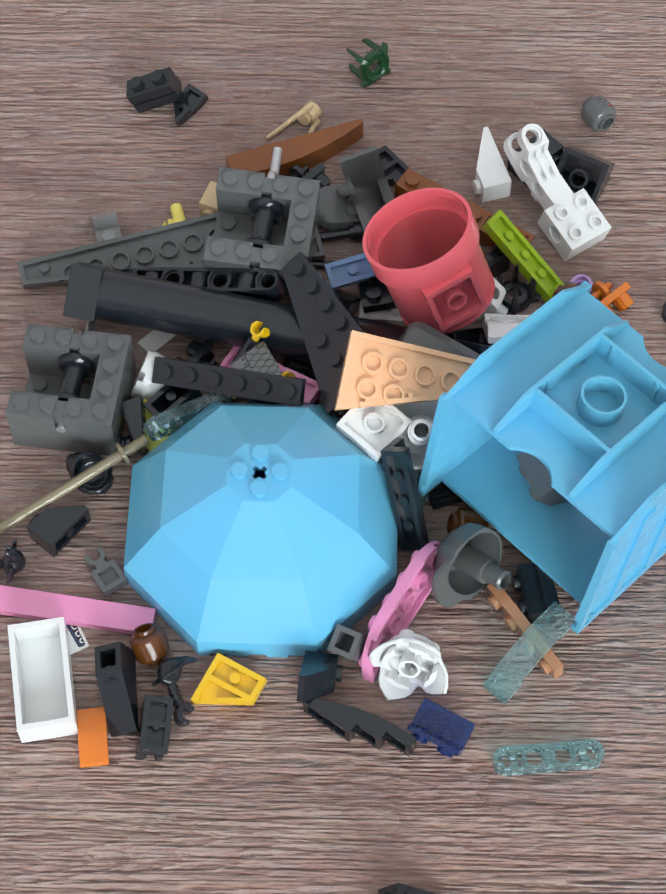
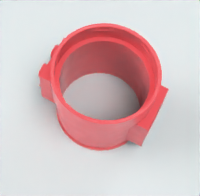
M444 188L414 190L388 202L369 221L362 240L364 254L375 276L386 285L403 322L407 326L419 321L428 324L443 334L454 332L480 317L493 299L495 282L479 244V228L468 202L460 194Z

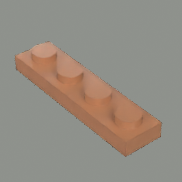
M487 585L489 596L486 598L495 611L500 609L505 616L503 621L512 632L514 630L518 632L521 636V639H519L524 649L528 653L533 652L538 658L536 662L545 675L550 673L554 680L562 675V662L505 590L499 591L493 585Z

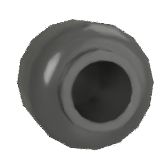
M601 95L589 97L583 102L581 118L592 130L605 131L614 124L616 110L605 97Z

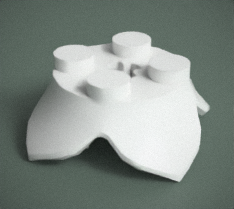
M403 629L399 632V635L381 644L370 653L369 659L371 664L375 667H380L379 687L387 701L405 698L411 695L417 687H421L429 694H446L448 673L441 658L440 647L427 637L416 634L409 629Z

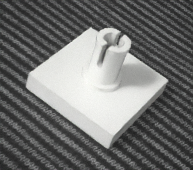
M393 405L350 409L336 424L335 429L377 463L382 457L380 451L395 438L400 437L412 421Z

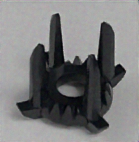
M519 264L515 266L512 281H505L503 283V275L497 278V281L506 290L501 304L508 308L510 315H516V313L524 311L531 303L538 302L541 299V294H535L536 281L534 278H530L529 287L528 285L526 286L525 282L518 281ZM510 291H514L512 299L507 296V293ZM517 292H519L520 295H521V297H520L519 299H517V298H518Z

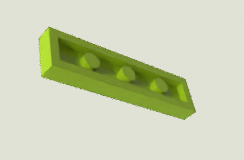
M502 210L496 211L482 226L514 266L519 264V271L530 283V278L535 279L536 291L538 294H541L544 301L547 302L553 298L559 285L563 286L564 283Z

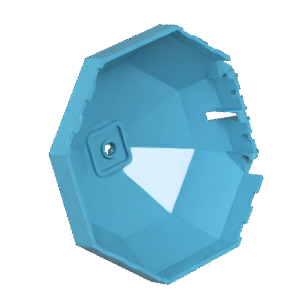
M212 402L132 466L124 556L125 576L128 579V584L151 608H156L157 614L199 656H210V654L219 653L227 654V656L249 657V655H266L267 657L288 658V655L304 656L306 650L323 653L329 646L337 624L352 628L384 600V597L391 593L396 585L397 526L382 457L376 463L335 429L340 419L335 414L332 417L328 415L324 405L303 404V406H294L288 404ZM255 471H265L266 478L257 477L255 479L253 477Z

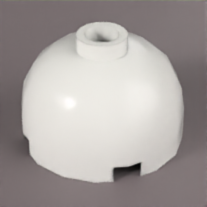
M148 349L130 397L141 396L142 399L149 400L165 386L152 383L154 359L157 356H165Z

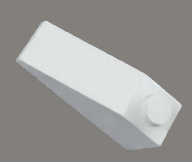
M488 126L483 127L475 180L472 181L475 194H479L482 203L509 197L512 184Z

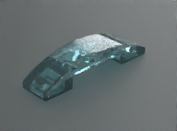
M555 601L510 648L485 681L483 687L505 705L523 684L524 678L557 640L560 641L576 622L574 620L575 617Z

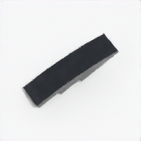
M318 698L303 702V711L349 743L357 734L377 749H380L385 741H387L409 757L416 748V737L391 722L364 710Z

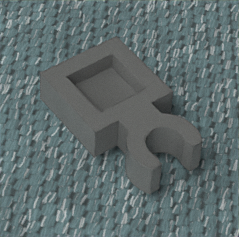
M98 547L97 552L100 557L97 560L90 559L88 554L84 555L87 566L94 569L90 572L91 578L103 596L107 597L127 585L128 579L114 559L106 563L105 552L101 547Z

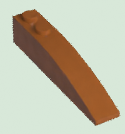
M354 120L225 156L226 168L265 173L266 178L270 171L273 148L281 147L283 153L279 175L291 176L289 170L294 165L300 168L306 165L310 169L317 166L320 162L323 163L363 138V120Z

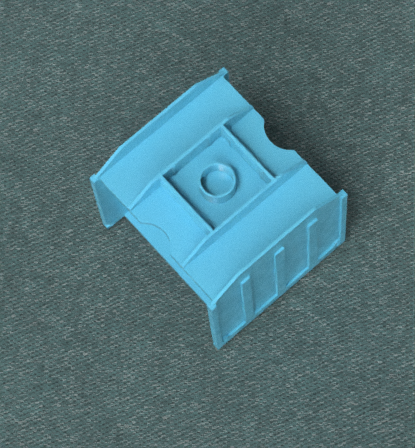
M587 281L581 283L580 286L564 289L479 355L448 393L444 392L439 396L418 484V491L424 496L442 481L581 605L574 619L576 622L571 626V629L576 634L581 632L666 553V367L656 362L649 355L644 345L643 336L633 329L627 320L623 321L590 294L592 285ZM521 452H526L538 458L549 471L551 487L568 502L549 506L535 501L529 493L530 486L527 479L523 477L519 470L520 463L516 456Z

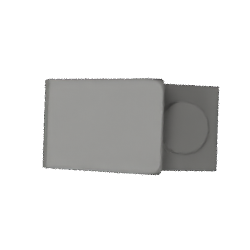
M115 210L90 215L97 242L122 236Z

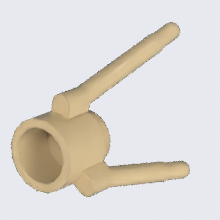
M308 101L297 113L269 133L266 139H271L297 119L304 126L311 125L308 133L314 132L321 123L318 119L322 114L320 107L315 102Z

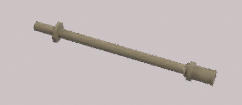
M143 434L124 447H121L117 442L115 444L116 452L0 522V535L121 460H124L126 464L131 463L128 456L149 444L146 436Z

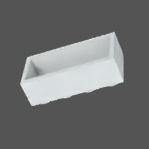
M64 617L7 625L16 726L21 742L25 743L78 734L69 637Z

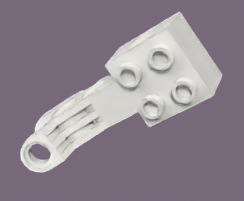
M531 123L521 128L519 132L508 136L504 141L503 148L520 180L527 184L532 191L531 195L534 200L539 201L543 207L544 212L537 223L565 262L604 240L612 227L584 188L576 193L572 192L560 175L548 151L549 140L539 125ZM527 131L534 132L536 135L535 143L529 142L525 136ZM513 139H517L522 149L520 152L512 148Z

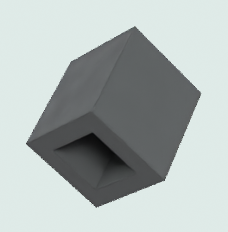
M337 624L327 650L352 661L359 662L368 635L348 626Z

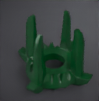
M364 38L362 42L373 49L370 52H366L367 55L362 57L349 48L346 50L356 59L355 61L361 64L358 68L349 64V68L362 80L359 86L366 88L373 82L381 79L385 74L389 75L391 69L389 68L390 61L387 54V43L382 42L380 46ZM371 63L376 66L373 70L369 69Z

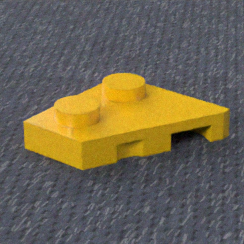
M217 653L190 700L195 704L254 706L267 683V679Z

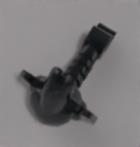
M17 540L13 541L12 547L6 545L7 551H5L2 560L0 559V570L3 568L7 574L6 583H10L13 575L21 572L26 565L23 553L17 550Z
M189 656L164 659L158 666V679L152 683L153 687L159 683L168 686V694L171 698H174L173 706L175 710L173 712V719L181 727H185L190 723L189 720L183 718L182 711L191 713L195 709L191 704L184 703L183 699H181V694H179V687L176 684L181 677L183 666L198 661L195 657Z

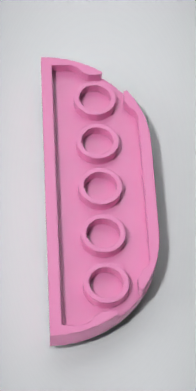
M432 541L426 544L420 551H414L410 564L405 571L399 574L392 592L384 597L378 614L371 617L368 624L369 633L364 651L359 659L363 679L373 683L380 672V667H375L371 664L369 659L370 653L381 644L399 635L401 630L407 629L432 590L431 581L435 574L436 554L441 542Z

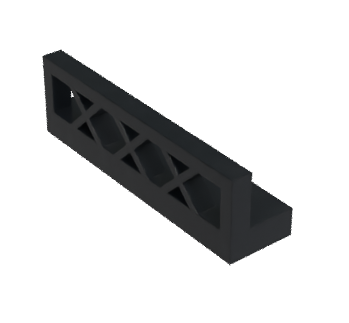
M397 437L380 452L401 549L420 551L429 543L410 448L405 446L404 438Z

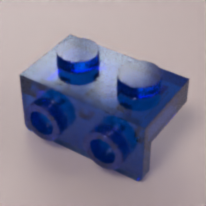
M424 698L413 722L408 725L407 730L413 732L412 735L417 738V741L423 744H427L430 741L438 746L436 749L438 752L452 758L453 754L456 756L462 754L476 723L428 698Z

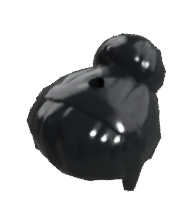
M92 451L71 453L65 460L66 469L72 479L104 458ZM108 468L79 486L78 489L88 495L107 493L114 480L112 475L113 468Z

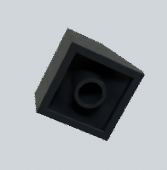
M567 146L564 148L557 169L573 193L584 188L596 205L607 185L615 163L576 147Z

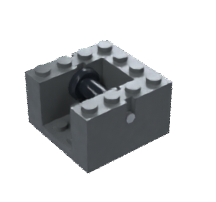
M274 147L270 171L266 178L265 173L220 167L216 185L218 214L213 237L207 236L203 261L204 268L274 270L286 286L285 294L289 295L281 268L300 251L311 262L320 208V180L279 175L283 149L281 147Z
M87 320L85 330L80 331L79 334H75L74 329L27 324L22 347L29 370V378L25 392L11 390L5 412L14 444L71 452L92 451L106 456L114 453L118 434H123L125 415L121 404L124 401L130 400V393L136 373L131 335L97 332L95 329L98 320L94 322ZM83 380L90 381V386L82 385Z

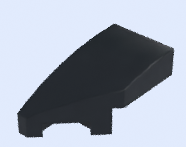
M188 84L182 91V99L173 103L175 122L178 126L189 120L209 100L205 93L191 84Z

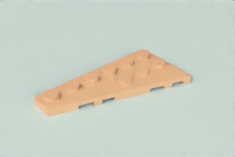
M352 330L349 335L334 411L438 401L439 396L444 392L448 393L476 359Z

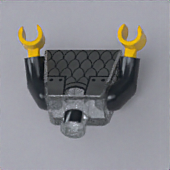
M255 321L250 327L252 335L248 336L232 360L230 367L295 377L296 375L289 371L282 373L265 342H260V338H267L269 336L270 330L263 328L260 332L263 322ZM245 398L247 403L275 404V402Z

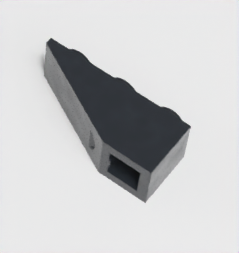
M122 642L95 647V673L111 737L139 732L136 662L132 649Z

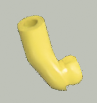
M174 203L170 206L173 218L168 219V223L164 221L163 226L186 220L180 203Z

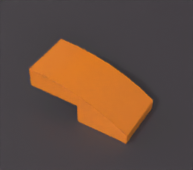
M104 707L77 710L80 768L109 765L107 718Z

